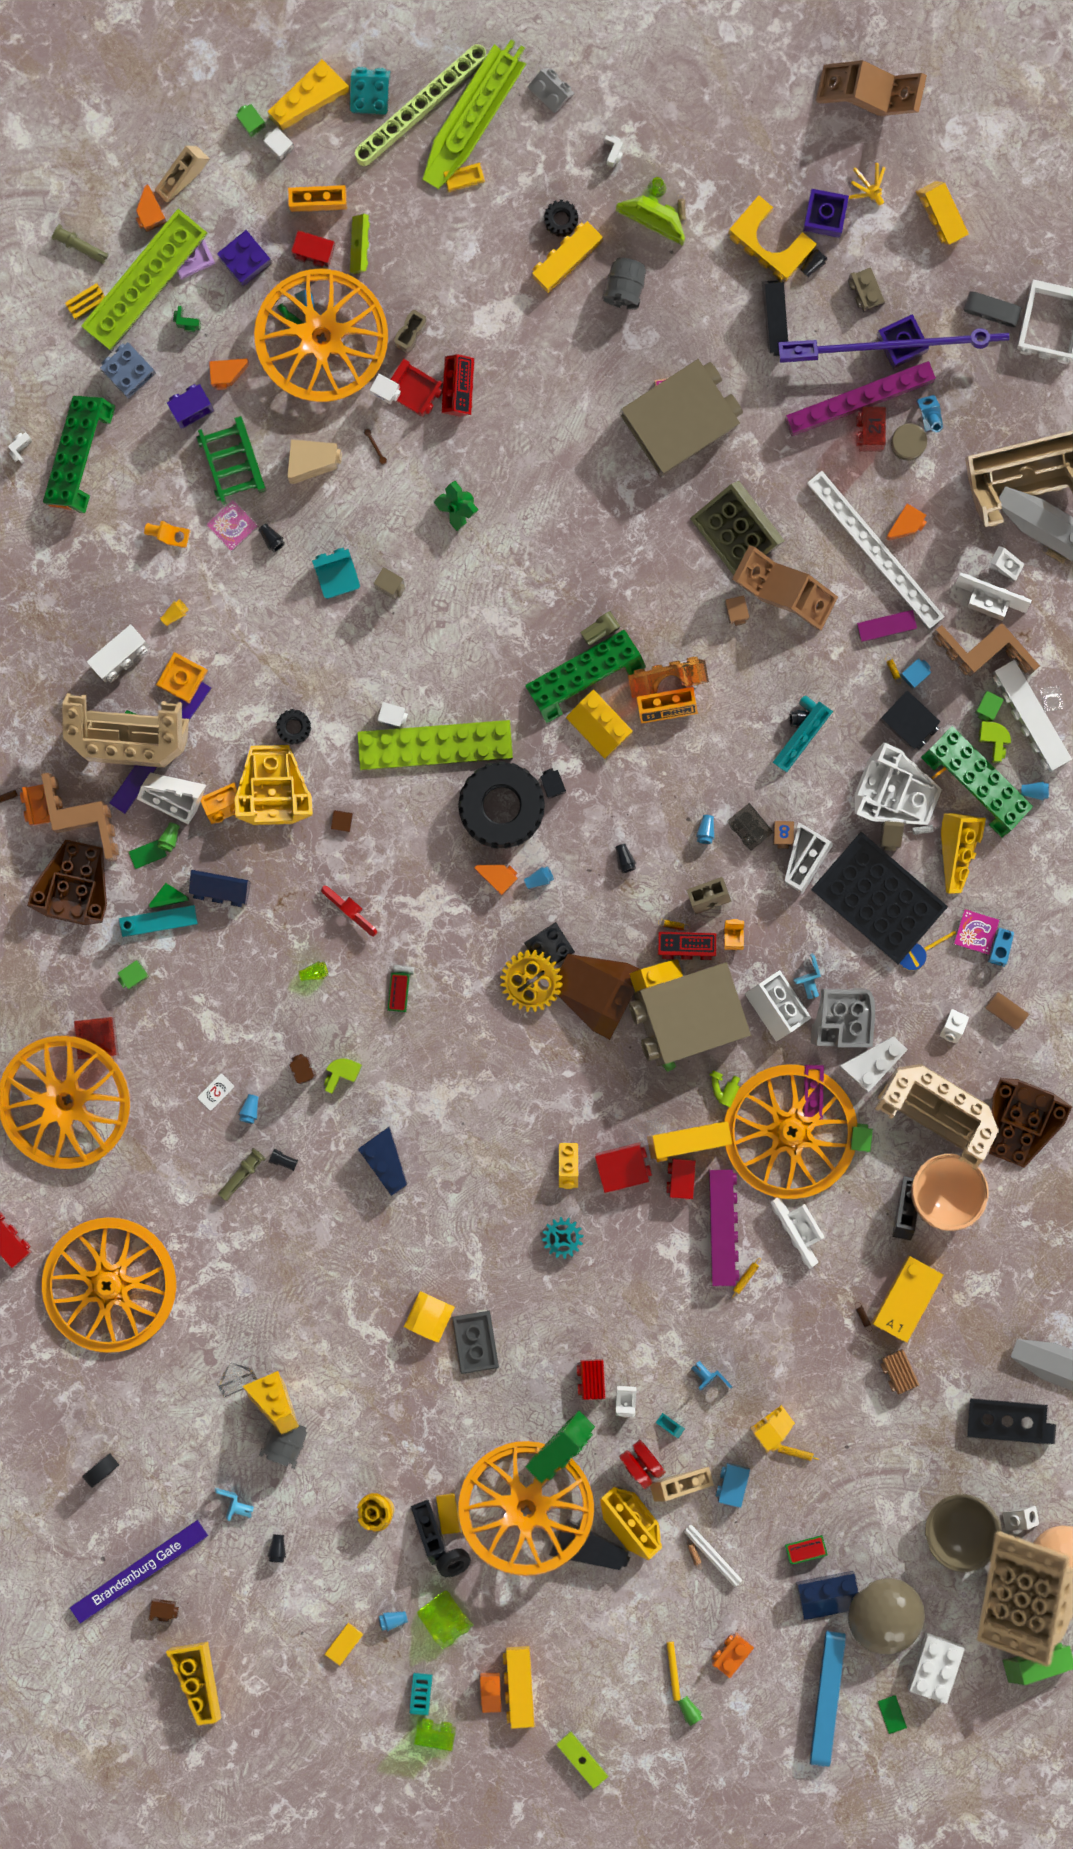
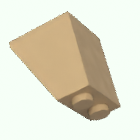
M291 439L287 476L290 484L336 470L338 464L342 462L341 449L338 448L336 443Z

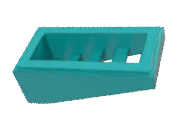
M413 1672L410 1714L429 1715L433 1674ZM417 1680H427L428 1684H421L416 1682ZM416 1688H425L427 1692L416 1691ZM415 1696L426 1697V1700L415 1699ZM414 1704L426 1705V1707L417 1708L414 1707Z

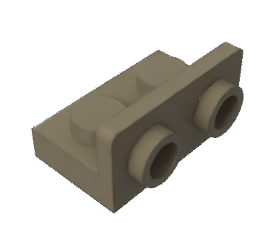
M871 267L857 273H850L848 284L851 290H855L857 295L855 301L858 308H862L863 312L885 304Z

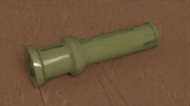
M58 224L52 234V240L64 243L67 248L73 247L101 264L105 263V259L107 260L109 255L108 253L78 238L75 232L71 233L62 228L61 224Z
M255 1148L251 1149V1154L245 1161H241V1167L218 1192L219 1196L225 1201H228L250 1174L256 1172L255 1169L261 1161L266 1160Z

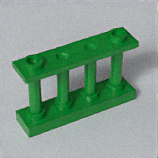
M242 416L234 418L236 424H233V427L205 436L202 429H199V436H196L199 447H204L217 487V490H214L217 501L221 500L223 505L227 504L226 496L254 488L258 489L259 493L267 491ZM233 434H240L242 441L238 442V445L210 454L207 443ZM239 452H246L248 459L244 460V463L216 472L214 460ZM245 470L252 471L253 478H250V481L222 490L219 482L220 478Z

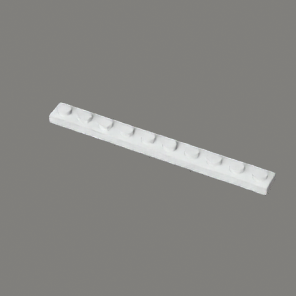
M821 471L807 482L811 490L930 630L945 616L824 472Z

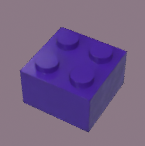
M811 189L803 231L840 238L849 196Z
M247 230L243 231L217 253L219 260L242 287L272 264L270 257Z
M913 314L878 330L876 334L879 342L925 339ZM929 346L883 350L894 369L927 353Z
M200 384L189 386L185 393L181 395L175 394L167 402L181 429L214 412Z

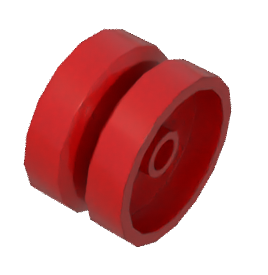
M639 1439L632 1445L637 1457L628 1450H625L619 1457L634 1480L638 1481L646 1489L653 1484L652 1478L647 1473L648 1471L658 1479L666 1471L642 1440Z

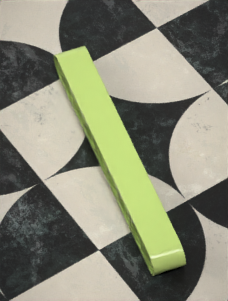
M479 44L470 47L363 141L355 150L358 164L367 166L478 70L486 58L485 48ZM475 52H480L483 54V56L479 59H476L473 57V54ZM462 64H465L469 67L466 71H460L458 69V67ZM447 77L454 78V82L451 84H447L444 80ZM433 89H437L440 91V94L432 96L430 92ZM418 102H424L426 106L422 109H419L416 107V104ZM405 114H409L412 117L409 121L401 119ZM390 127L397 128V132L394 134L388 133L387 130ZM376 139H381L383 144L375 146L373 142ZM365 151L369 153V156L366 159H362L359 157V154Z

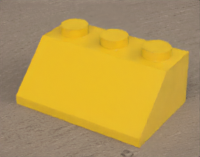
M594 689L566 716V719L604 759L633 733V730Z

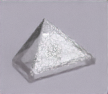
M230 1362L217 1382V1386L225 1398L244 1390V1385L258 1380L252 1368Z

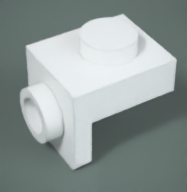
M606 135L604 143L613 147L607 159V165L614 168L615 163L619 164L622 159L623 153H621L623 142L614 135L610 137Z
M26 432L16 435L13 438L14 442L8 446L11 450L9 452L10 456L15 462L19 460L22 464L25 461L19 455V452L33 442Z
M951 1009L940 1037L945 1038L949 1042L957 1043L963 1035L969 1017Z
M617 1386L616 1416L623 1418L635 1417L636 1387Z

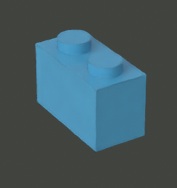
M727 1463L726 1467L722 1466L720 1478H723L721 1486H717L715 1497H718L719 1503L741 1508L749 1478V1468Z

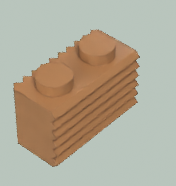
M903 1349L881 1358L883 1363H880L883 1373H888L891 1379L888 1381L892 1392L896 1391L899 1395L919 1386Z

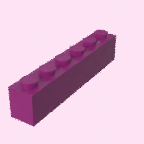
M733 1169L709 1170L712 1286H736V1281H739V1270H735V1262H739V1252L735 1250V1243H738V1231H734V1223H738V1212H734V1204H737V1193L733 1191V1185H737V1173H733Z

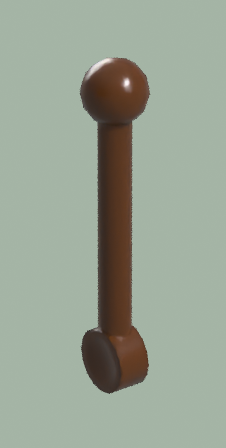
M365 429L364 434L368 436L377 452L380 463L382 465L386 464L387 459L383 457L371 435V430Z

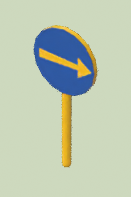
M953 931L925 948L917 943L900 962V965L911 971L920 969L926 962L927 954L925 951L952 937L957 932Z

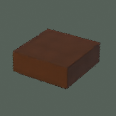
M334 810L331 829L350 832L353 813Z

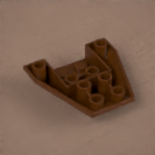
M65 839L33 885L27 906L49 918L81 925L103 923L107 908L103 848Z
M567 954L560 968L561 970L557 974L563 976L558 981L563 984L562 987L557 988L561 991L558 996L593 1032L610 1040L635 992L630 973L641 969L625 962Z
M1000 1078L992 1099V1115L998 1133L989 1149V1154L1025 1168L1065 1125L1072 1106L1056 1094L1022 1080Z

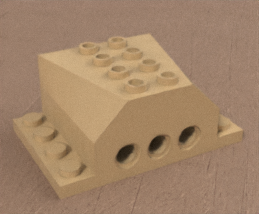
M998 1531L994 1539L977 1641L1048 1667L1051 1664L1054 1646L1063 1639L1073 1617V1568L1069 1567L1070 1556Z

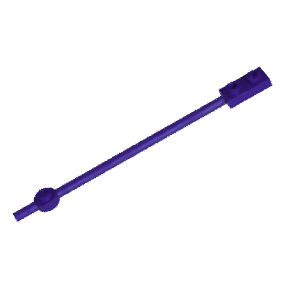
M978 328L968 336L817 346V340L778 342L780 363L813 361L818 360V354L965 343H971L973 347L983 349L989 345V342L1008 341L1010 337L1009 333L989 334L987 330Z

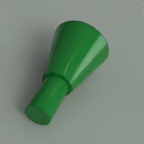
M283 303L277 306V309L285 319L295 324L304 323L293 313L289 312Z

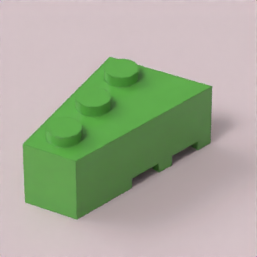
M1062 1643L1054 1646L1051 1664L1048 1667L1020 1656L1002 1660L1008 1683L1027 1685L1073 1670L1070 1646L1062 1645Z

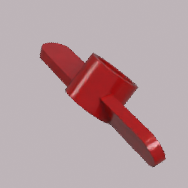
M328 886L321 888V892L370 936L374 937L377 934V929L360 915L363 908L350 897L344 901Z

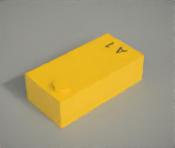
M728 1121L647 1136L651 1159H656L657 1162L666 1161L669 1156L732 1144Z
M907 1255L871 1323L907 1343L944 1274Z

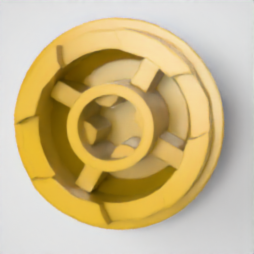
M377 1493L365 1495L357 1505L358 1522L366 1530L375 1532L386 1529L395 1513L392 1501L388 1497Z

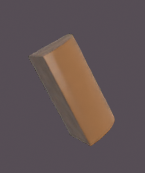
M995 992L985 1006V1009L1015 1030L1030 1015L999 992Z

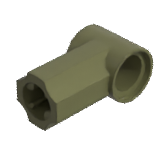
M608 611L600 616L595 623L581 631L580 634L588 646L604 636L614 633L621 626L612 612Z

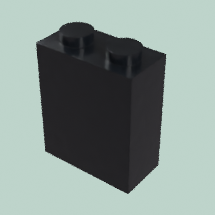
M908 690L879 719L912 751L915 748L920 750L927 742L925 738L929 734L933 736L940 729L938 724L941 722Z

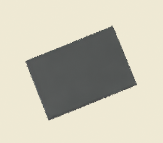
M490 1310L452 1316L461 1374L499 1368Z

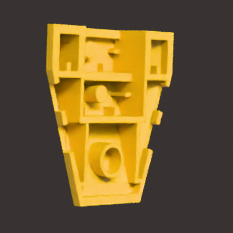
M251 746L235 796V817L253 825L293 824L313 816L312 796L308 792L305 780L301 776L290 746Z

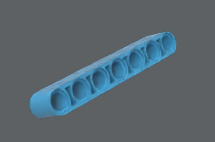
M830 1631L825 1633L810 1765L830 1767L846 1633Z

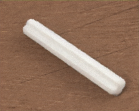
M689 1525L684 1530L685 1534L734 1587L742 1582L735 1571L692 1525Z

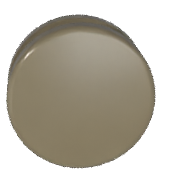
M912 423L903 424L898 427L891 438L893 453L898 458L906 461L919 458L927 446L925 431L920 426Z

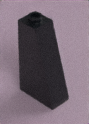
M782 280L762 281L768 351L773 353V356H779L778 342H788L784 282Z
M568 1518L564 1523V1526L577 1530L580 1529L579 1524ZM560 1531L557 1541L562 1552L572 1543L577 1534ZM590 1531L581 1549L570 1560L621 1570L622 1566H627L631 1557L628 1556V1550ZM554 1545L549 1552V1555L552 1557L559 1555Z

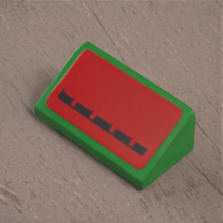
M391 973L387 1011L407 1013L410 974Z
M823 1535L785 1544L790 1565L828 1555Z

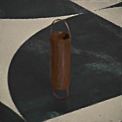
M16 790L0 795V803L17 797Z
M862 1305L856 1308L864 1327L871 1326Z

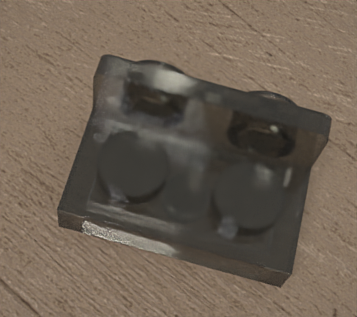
M750 803L727 821L732 831L737 833L743 844L751 851L774 833Z

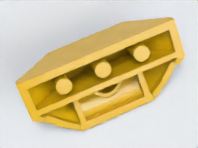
M613 1487L600 1498L603 1520L627 1550L646 1560H650L662 1549L659 1523L634 1492Z

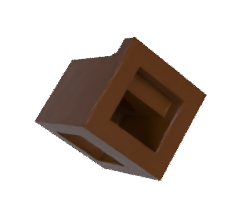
M153 1598L149 1620L153 1621L155 1617L158 1618V1621L169 1622V1619L173 1618L177 1619L179 1607H176V1601Z

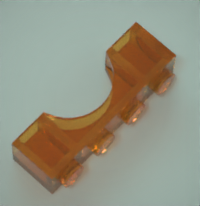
M698 656L687 658V662L680 663V661L669 662V666L663 667V665L652 666V670L645 671V669L635 670L634 674L628 675L632 698L657 693L660 683L671 675L678 677L685 686L709 683L706 662L703 659H698Z

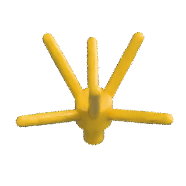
M875 163V184L870 185L857 168H854L853 171L867 188L852 181L851 184L865 193L849 195V199L870 197L871 200H875L878 206L882 205L884 200L881 197L882 188L879 187L885 167H882L879 174V163Z

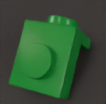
M178 306V310L174 311L173 322H176L177 327L194 333L195 330H200V319L183 317L184 309L182 306Z

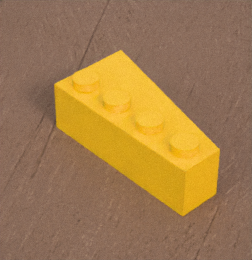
M321 59L267 111L268 116L283 131L302 120L303 117L316 112L322 106L330 104L336 98L349 93V86Z
M208 1642L168 1649L166 1654L171 1660L175 1674L178 1676L181 1683L180 1686L187 1697L197 1725L218 1722L221 1719Z

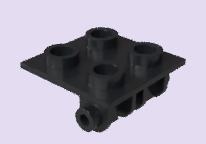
M556 922L524 942L531 955L536 950L538 956L544 952L543 958L545 959L551 956L550 963L555 961L559 963L566 958L567 954L575 952Z

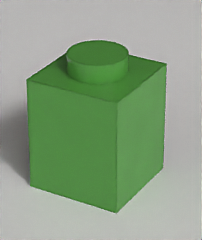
M252 104L244 105L237 111V120L250 137L266 127L265 121Z
M986 691L975 711V714L978 715L977 718L985 722H992L1004 699Z
M138 960L118 972L120 976L118 978L119 983L123 988L127 987L128 989H132L149 977Z
M857 1123V1127L852 1128L850 1150L871 1151L873 1129H869L868 1124Z

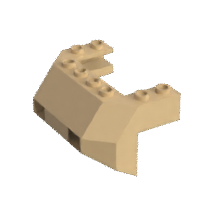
M1073 430L970 455L965 458L975 508L985 527H993L1004 523V519L999 512L1002 509L999 496L1005 486L1033 496H1040L1050 491H1060L1066 487H1069L1073 493Z
M67 693L62 703L63 739L89 762L165 768L182 754L188 740L189 719L182 718V703L169 704L166 701H162L158 716L87 711L86 695L71 696V694Z
M922 1064L897 1068L877 1097L880 1099L875 1108L877 1111L882 1110L891 1119L897 1110L961 1148L963 1152L958 1160L972 1165L974 1170L984 1160L998 1133L990 1107L985 1102Z

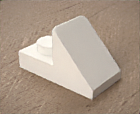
M1000 546L990 562L991 569L1014 581L1017 580L1024 566V563Z

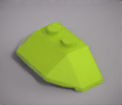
M644 195L616 205V212L682 246L684 245L685 236L678 214L673 207L666 204L663 206L658 203L656 198Z

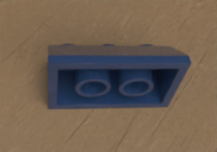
M191 870L189 894L193 895V899L204 900L207 897L212 898L214 903L223 904L224 900L231 902V906L242 907V904L247 905L251 882L245 879Z
M854 1571L796 1582L804 1620L849 1612L850 1605L859 1592Z

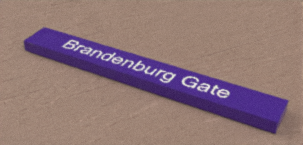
M197 1519L70 1606V1610L78 1622L82 1623L208 1536L207 1532Z

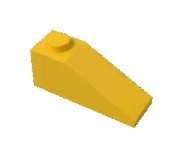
M678 959L632 972L630 977L634 990L637 992L683 977V973Z

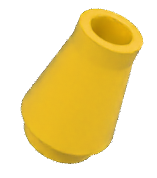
M178 599L172 602L160 619L168 626L186 616L189 609Z

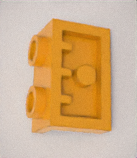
M235 783L202 796L201 803L211 824L220 823L224 819L235 815V796L238 790Z

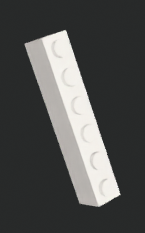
M1013 660L992 673L994 675L992 680L997 687H1001L1004 701L1012 706V715L1016 720L1019 719L1023 725L1021 730L1026 737L1029 736L1032 743L1030 745L1033 751L1039 753L1042 758L1040 763L1043 768L1051 772L1072 760L1016 661Z

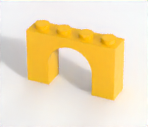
M758 195L729 229V238L735 244L740 243L749 256L752 257L754 255L759 259L758 263L762 267L772 270L774 272L773 276L776 279L787 282L809 257L811 252L815 250L817 244L802 232L791 246L782 252L773 253L762 248L757 240L756 232L759 226L771 214L773 206Z

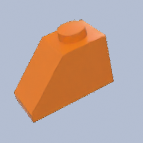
M149 184L145 185L136 210L139 217L135 219L140 229L144 227L146 232L165 224L167 221Z
M248 359L209 361L212 387H216V390H225L228 386H232L249 367Z
M907 503L886 539L893 540L914 535L917 530L922 531L927 523L924 520L926 514Z
M477 865L474 868L501 895L518 880L516 877L518 873L510 865L508 867L505 865Z
M500 1672L481 1673L482 1713L501 1712Z

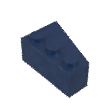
M390 1126L358 1148L391 1196L408 1185Z

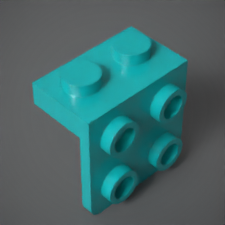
M356 67V69H352L350 111L352 113L381 115L388 113L390 71H386L385 68L367 70L366 67Z
M339 548L333 551L334 554L328 556L326 553L315 556V560H312L326 599L360 588V582L349 549Z

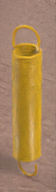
M757 1260L755 1263L752 1262L734 1287L733 1291L735 1294L741 1293L759 1268V1265L756 1264Z
M785 1445L778 1449L779 1453L812 1461V1457H814V1453Z

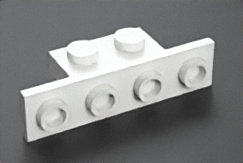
M961 572L954 585L972 592L968 608L1003 621L1008 607L1026 613L1032 601L1022 595H1017L1004 588H999Z
M776 1197L770 1202L773 1212L782 1221V1227L789 1233L793 1246L799 1250L803 1263L809 1269L814 1267L818 1260L809 1246L824 1238L822 1232L805 1204L789 1212L782 1199Z

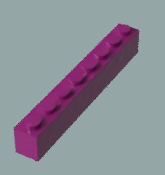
M927 361L788 414L785 417V421L791 437L932 384L936 377L930 362Z

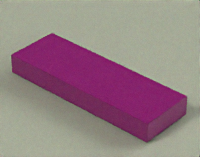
M913 610L859 622L857 623L861 642L915 630L917 625Z
M804 1065V1075H808V1069L819 1070L820 1081L824 1083V1065ZM804 1077L806 1102L803 1106L804 1117H812L819 1112L821 1117L819 1120H823L824 1085L818 1084L815 1080ZM810 1087L815 1088L808 1097V1090L810 1089Z

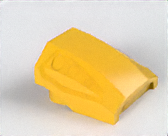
M420 1291L404 1327L439 1343L455 1306Z

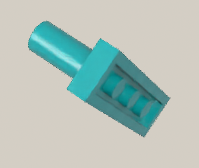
M803 696L799 704L810 714L773 761L776 766L785 772L789 771L833 713L829 707L820 701L815 703L808 696Z
M195 905L119 918L122 937L198 924Z

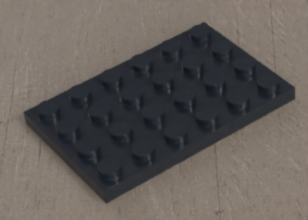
M862 832L856 836L811 889L812 892L897 965L948 908L943 901Z

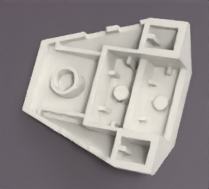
M882 743L868 759L854 794L855 814L870 821L928 825L942 789L927 774H924L914 762L907 758L902 750L887 743Z

